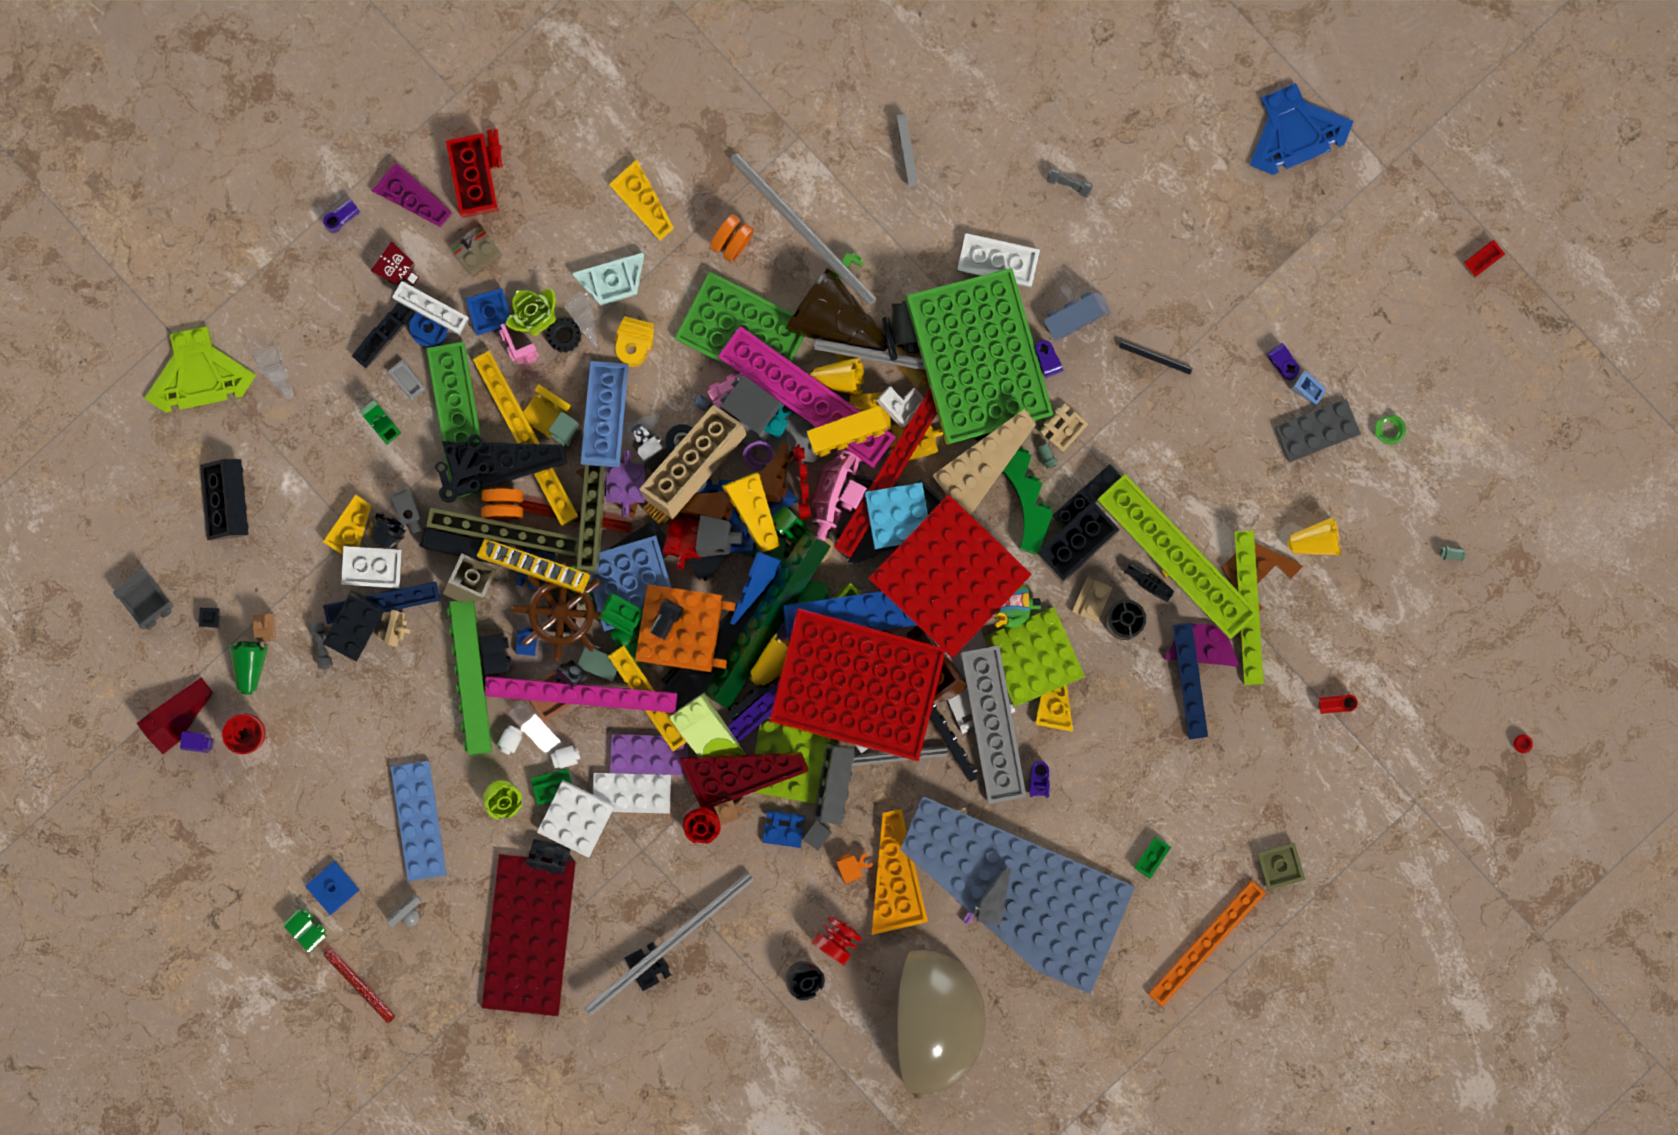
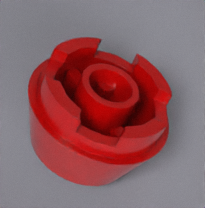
M698 807L688 812L684 817L683 830L687 839L692 843L709 844L718 837L721 824L714 810L709 807Z

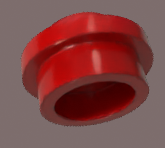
M1521 734L1514 739L1513 746L1517 752L1524 754L1532 749L1533 741L1530 736Z

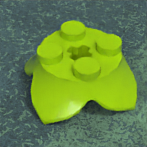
M545 289L539 295L529 290H516L512 300L515 314L507 318L505 325L513 330L529 333L531 336L539 335L541 331L556 321L554 316L556 299L553 289Z

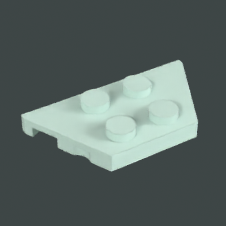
M636 254L574 272L573 276L600 306L635 296L638 293L644 254Z

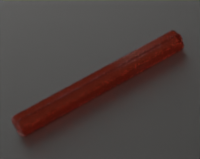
M330 948L323 954L386 1023H390L395 1018V1015L333 949Z

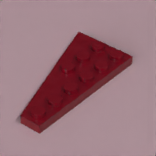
M802 752L680 758V763L700 807L709 808L809 771Z

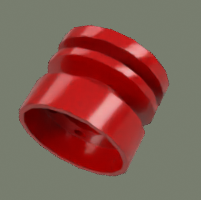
M253 714L235 715L227 720L223 726V743L227 749L235 754L244 755L252 753L259 749L265 741V725L260 718ZM248 729L247 733L250 734V736L242 738L243 734L241 733V731Z
M829 916L827 920L834 926L830 928L824 924L823 928L828 932L827 936L818 933L811 944L844 966L851 957L846 947L857 948L851 942L852 938L858 942H861L863 938L859 936L854 928L842 920Z

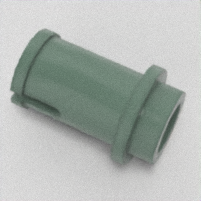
M1050 445L1040 446L1038 450L1044 461L1043 466L1047 469L1057 466L1058 460L1054 458Z
M1445 545V547L1440 549V558L1464 561L1465 549L1450 548L1448 545Z

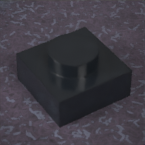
M200 607L199 627L219 628L220 608Z

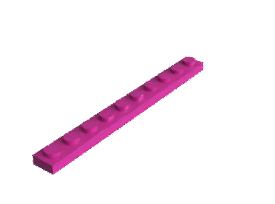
M486 677L485 696L669 713L676 712L677 693L582 684L572 688L568 683Z

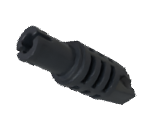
M1131 562L1124 571V573L1138 581L1137 584L1166 602L1170 600L1175 592L1164 581L1149 571L1143 572Z

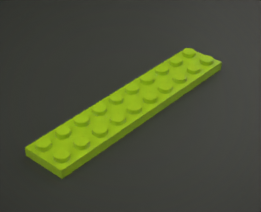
M1126 474L1097 499L1103 508L1229 640L1258 614L1251 604Z

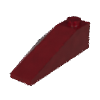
M201 677L154 709L136 724L148 740L162 754H165L180 742L182 732L187 731L195 717L213 694V691Z

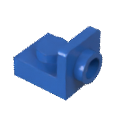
M522 628V631H517V655L536 656L537 638L528 646H523L522 640L534 631L532 628Z

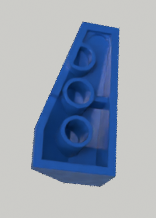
M763 552L757 553L748 575L750 579L743 588V596L737 604L730 622L731 624L735 625L775 579L783 567L781 565L782 560Z

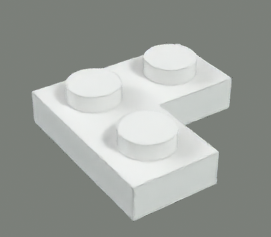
M890 386L876 401L903 428L910 422L924 397L914 387L902 399Z

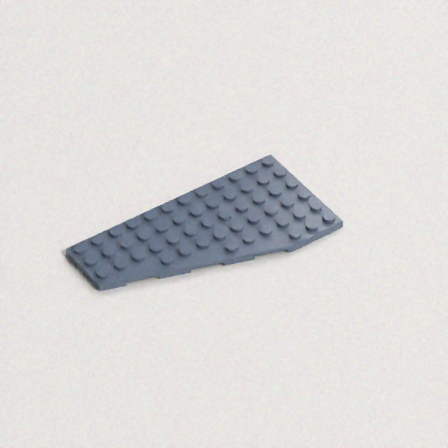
M922 796L900 850L973 915L975 905H979V901L1003 868H1011L1001 926L988 923L983 924L1037 972L1091 994L1135 886Z

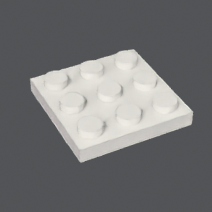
M563 780L537 833L589 858L615 805Z

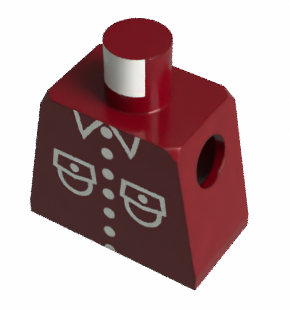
M392 241L371 269L375 276L397 286L400 285L401 281H407L414 286L420 278L412 272L415 267L414 262Z

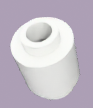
M509 725L504 730L497 744L500 747L499 751L507 755L510 752L514 754L522 739L521 735L523 732Z
M573 745L555 750V753L551 754L554 767H560V769L576 765L578 760L581 759L578 748L574 749Z

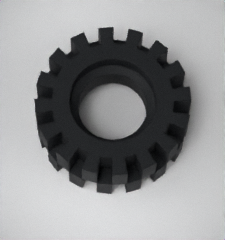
M559 317L553 324L547 327V341L554 350L560 353H568V351L572 352L575 347L579 346L578 344L581 342L582 336L578 324L571 318ZM567 328L571 331V338L567 342H560L557 339L556 335L559 329Z

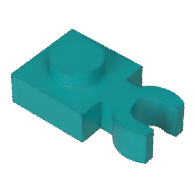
M784 404L778 409V415L775 414L763 429L778 439L781 438L789 424L785 418L789 417L793 412L790 409L787 413L782 412Z

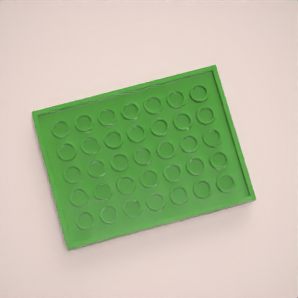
M1013 268L905 296L946 445L991 433L1024 409L1028 411L1034 421L1053 416Z

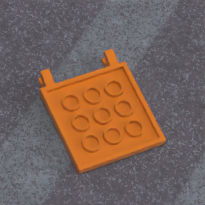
M647 584L635 661L711 672L712 667L726 669L727 661L713 658L721 609L735 611L736 604L723 601L722 595ZM665 599H669L682 606L684 611L680 619L674 623L666 640H663L650 633V630L659 615L658 611Z

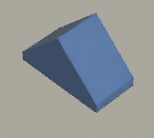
M1303 371L1291 391L1317 405L1326 388L1307 371Z

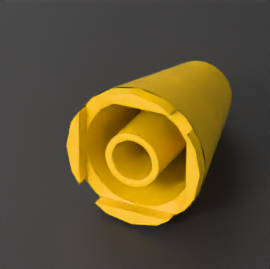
M855 357L814 368L813 372L810 373L811 377L831 391L855 396L863 393V389H860V384H864L863 363L858 362L861 360L860 358Z
M1334 517L1291 534L1290 539H1287L1289 551L1293 550L1294 554L1341 555L1342 553L1341 546H1338L1340 537Z
M777 633L771 638L750 671L752 675L750 679L757 686L759 684L764 686L781 675L788 642L785 639L783 641L778 639L780 635Z

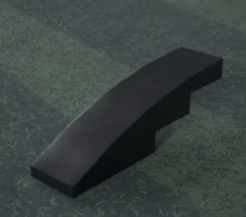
M398 302L392 311L386 314L378 326L373 328L353 353L352 357L366 369L404 328L416 311Z

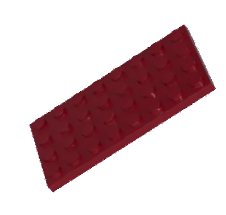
M499 854L482 1008L559 1016L576 862L568 861L564 874L556 873L554 875L546 870L532 869L533 867L526 866L528 857Z

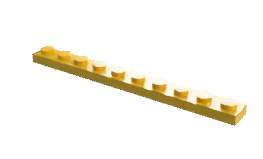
M489 350L473 359L518 444H540L491 351ZM554 468L534 474L561 526L579 518Z

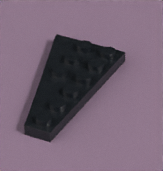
M442 441L444 448L447 445L456 447V458L459 465L469 448L467 442ZM473 442V445L478 446L479 442ZM484 442L483 447L476 450L467 469L476 467L484 462L490 466L489 473H480L461 479L457 486L469 484L471 480L475 479L481 483L480 490L566 465L568 460L564 446L559 444ZM449 447L447 450L448 454H452L454 451L452 447ZM446 455L447 461H448V464H449V468H450V471H451V475H452V477H453V473H452V469H451V466H450V462H449L448 456ZM482 465L481 471L485 472L487 470V466ZM473 482L472 488L476 489L478 487V483ZM471 490L465 493L458 494V496L460 497L476 491Z

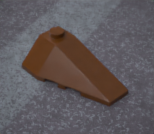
M918 625L907 633L908 639L939 647ZM946 653L933 704L952 699L967 688L965 679Z

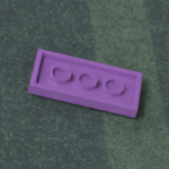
M612 734L610 773L686 775L680 763V758L688 757L689 744L686 742L672 751L662 736Z

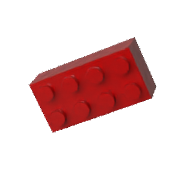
M484 134L445 140L461 218L498 212L499 206Z

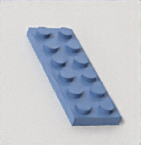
M590 361L581 464L620 467L629 364Z
M430 761L391 767L408 881L447 875Z

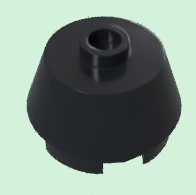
M377 512L371 518L368 536L376 545L391 549L404 539L406 530L403 529L404 525L394 517L392 519L383 517L385 515L383 512Z

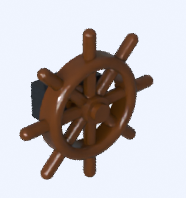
M562 563V565L569 567L568 563ZM528 575V580L537 589L530 600L529 606L513 605L511 607L514 613L528 614L530 625L534 630L522 640L523 646H528L536 638L540 637L544 641L555 645L553 658L555 662L561 661L562 645L573 644L579 640L589 651H594L595 646L586 634L590 630L593 620L599 619L598 617L602 612L594 611V605L589 593L600 585V580L594 579L585 587L583 593L575 591L577 594L574 596L567 594V588L551 582L542 584L536 577ZM559 588V594L549 593L550 590ZM542 597L549 603V608L537 607ZM583 599L586 610H577L578 603ZM537 614L548 615V619L540 625ZM573 617L585 618L581 628L577 626L576 619ZM547 630V632L556 634L555 636H552L546 633L545 631ZM563 634H572L570 636L563 637Z

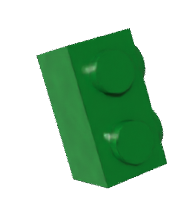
M786 505L772 517V520L776 523L774 527L791 544L793 542L798 543L805 530L814 534Z

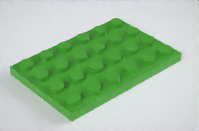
M709 271L675 340L730 367L720 360L718 356L740 326L790 362L793 361L805 337L785 329L793 313Z

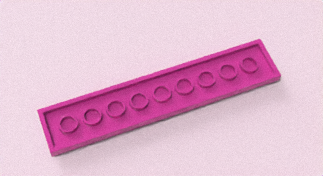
M741 326L718 356L724 363L750 379L816 428L860 413L858 409ZM885 430V434L874 437V435L866 437L867 440L862 443H849V447L845 449L874 468L896 436Z

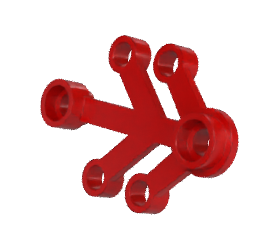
M797 444V446H793L794 462L799 461L803 503L798 504L799 519H805L807 516H811L810 505H806L805 499H809L808 484H804V480H807L806 464L802 465V459H805L804 447L800 448V444Z

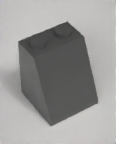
M744 375L741 377L737 376L731 384L733 386L732 390L729 393L726 391L721 397L720 401L722 403L720 406L760 435L782 403Z

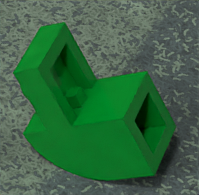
M375 400L359 411L386 445L401 434L397 426Z

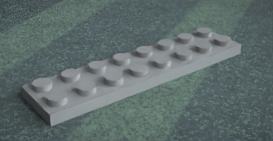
M999 645L961 652L988 804L1025 798L1026 791Z

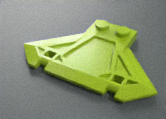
M209 327L170 334L174 354L144 399L165 413L172 412L171 406L178 405L179 410L228 400L227 394L231 393L235 394V398L243 397L257 375L214 348L211 343ZM232 381L233 385L226 387L225 382ZM176 393V397L170 398L169 394Z

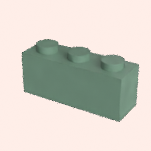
M561 412L549 429V432L556 444L570 447L582 428L577 421Z

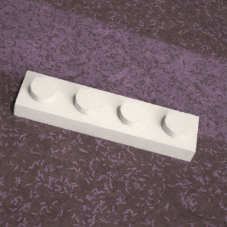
M401 281L392 297L397 302L458 335L461 334L469 320V317Z

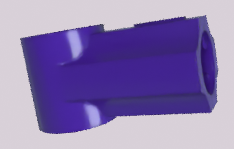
M348 199L333 212H329L324 216L323 223L326 230L330 233L339 232L343 225L360 213V210L351 199ZM336 219L337 224L335 226H329V220Z

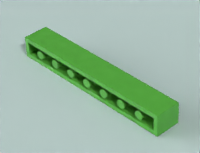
M475 601L450 602V607H447L448 618H452L453 625L449 626L450 636L454 637L455 645H452V653L457 658V664H454L455 675H459V683H456L457 694H461L462 702H459L460 714L463 713L464 721H461L462 733H466V740H463L464 751H468V755L493 753Z

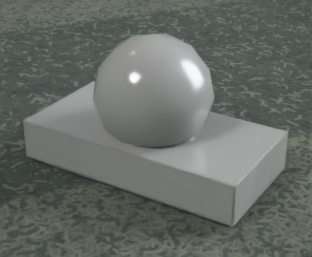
M414 894L387 918V923L391 927L395 926L400 920L408 927L415 926L419 922V913L414 909L421 902L418 895Z

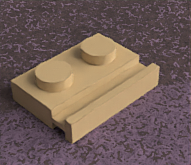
M1086 577L1072 613L1098 623L1113 587Z

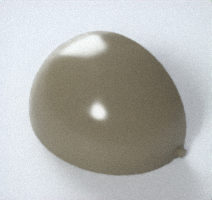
M917 944V948L911 950L908 954L901 979L898 1005V1052L901 1075L906 1090L914 1094L916 1099H922L924 1094L940 1092L955 1085L973 1067L984 1042L986 1012L980 989L971 973L963 964L948 954L936 950H928L924 948V944Z

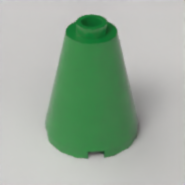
M238 641L237 645L233 646V642L229 643V650L237 690L241 691V694L251 695L253 691L257 690L268 644L264 643L263 647L259 646V642Z

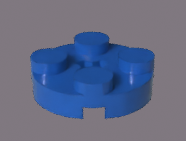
M418 312L414 314L410 321V333L414 341L423 347H436L447 336V328ZM432 323L434 330L426 333L424 325Z

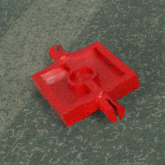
M674 517L670 519L663 552L666 555L678 557L676 564L678 569L684 568L685 559H702L696 551L700 520L688 517Z

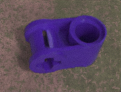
M1047 340L1040 341L1035 346V350L1044 377L1049 378L1063 372L1062 364L1052 344ZM1041 345L1048 347L1047 354L1039 351Z
M1283 343L1266 354L1270 362L1285 379L1293 380L1298 376L1300 367ZM1287 367L1295 368L1293 372L1294 374H1292L1291 372L1287 373Z
M1037 761L1031 767L1029 797L1045 796L1049 798V767L1045 762ZM1041 764L1045 767V773L1039 776L1035 773V767Z

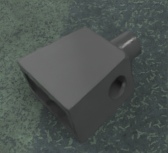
M412 489L394 494L391 498L401 524H407L410 534L421 531L418 520L422 517ZM410 510L413 516L407 517L405 511Z
M700 516L696 551L699 557L729 554L731 544L742 543V532H733V527L729 521Z

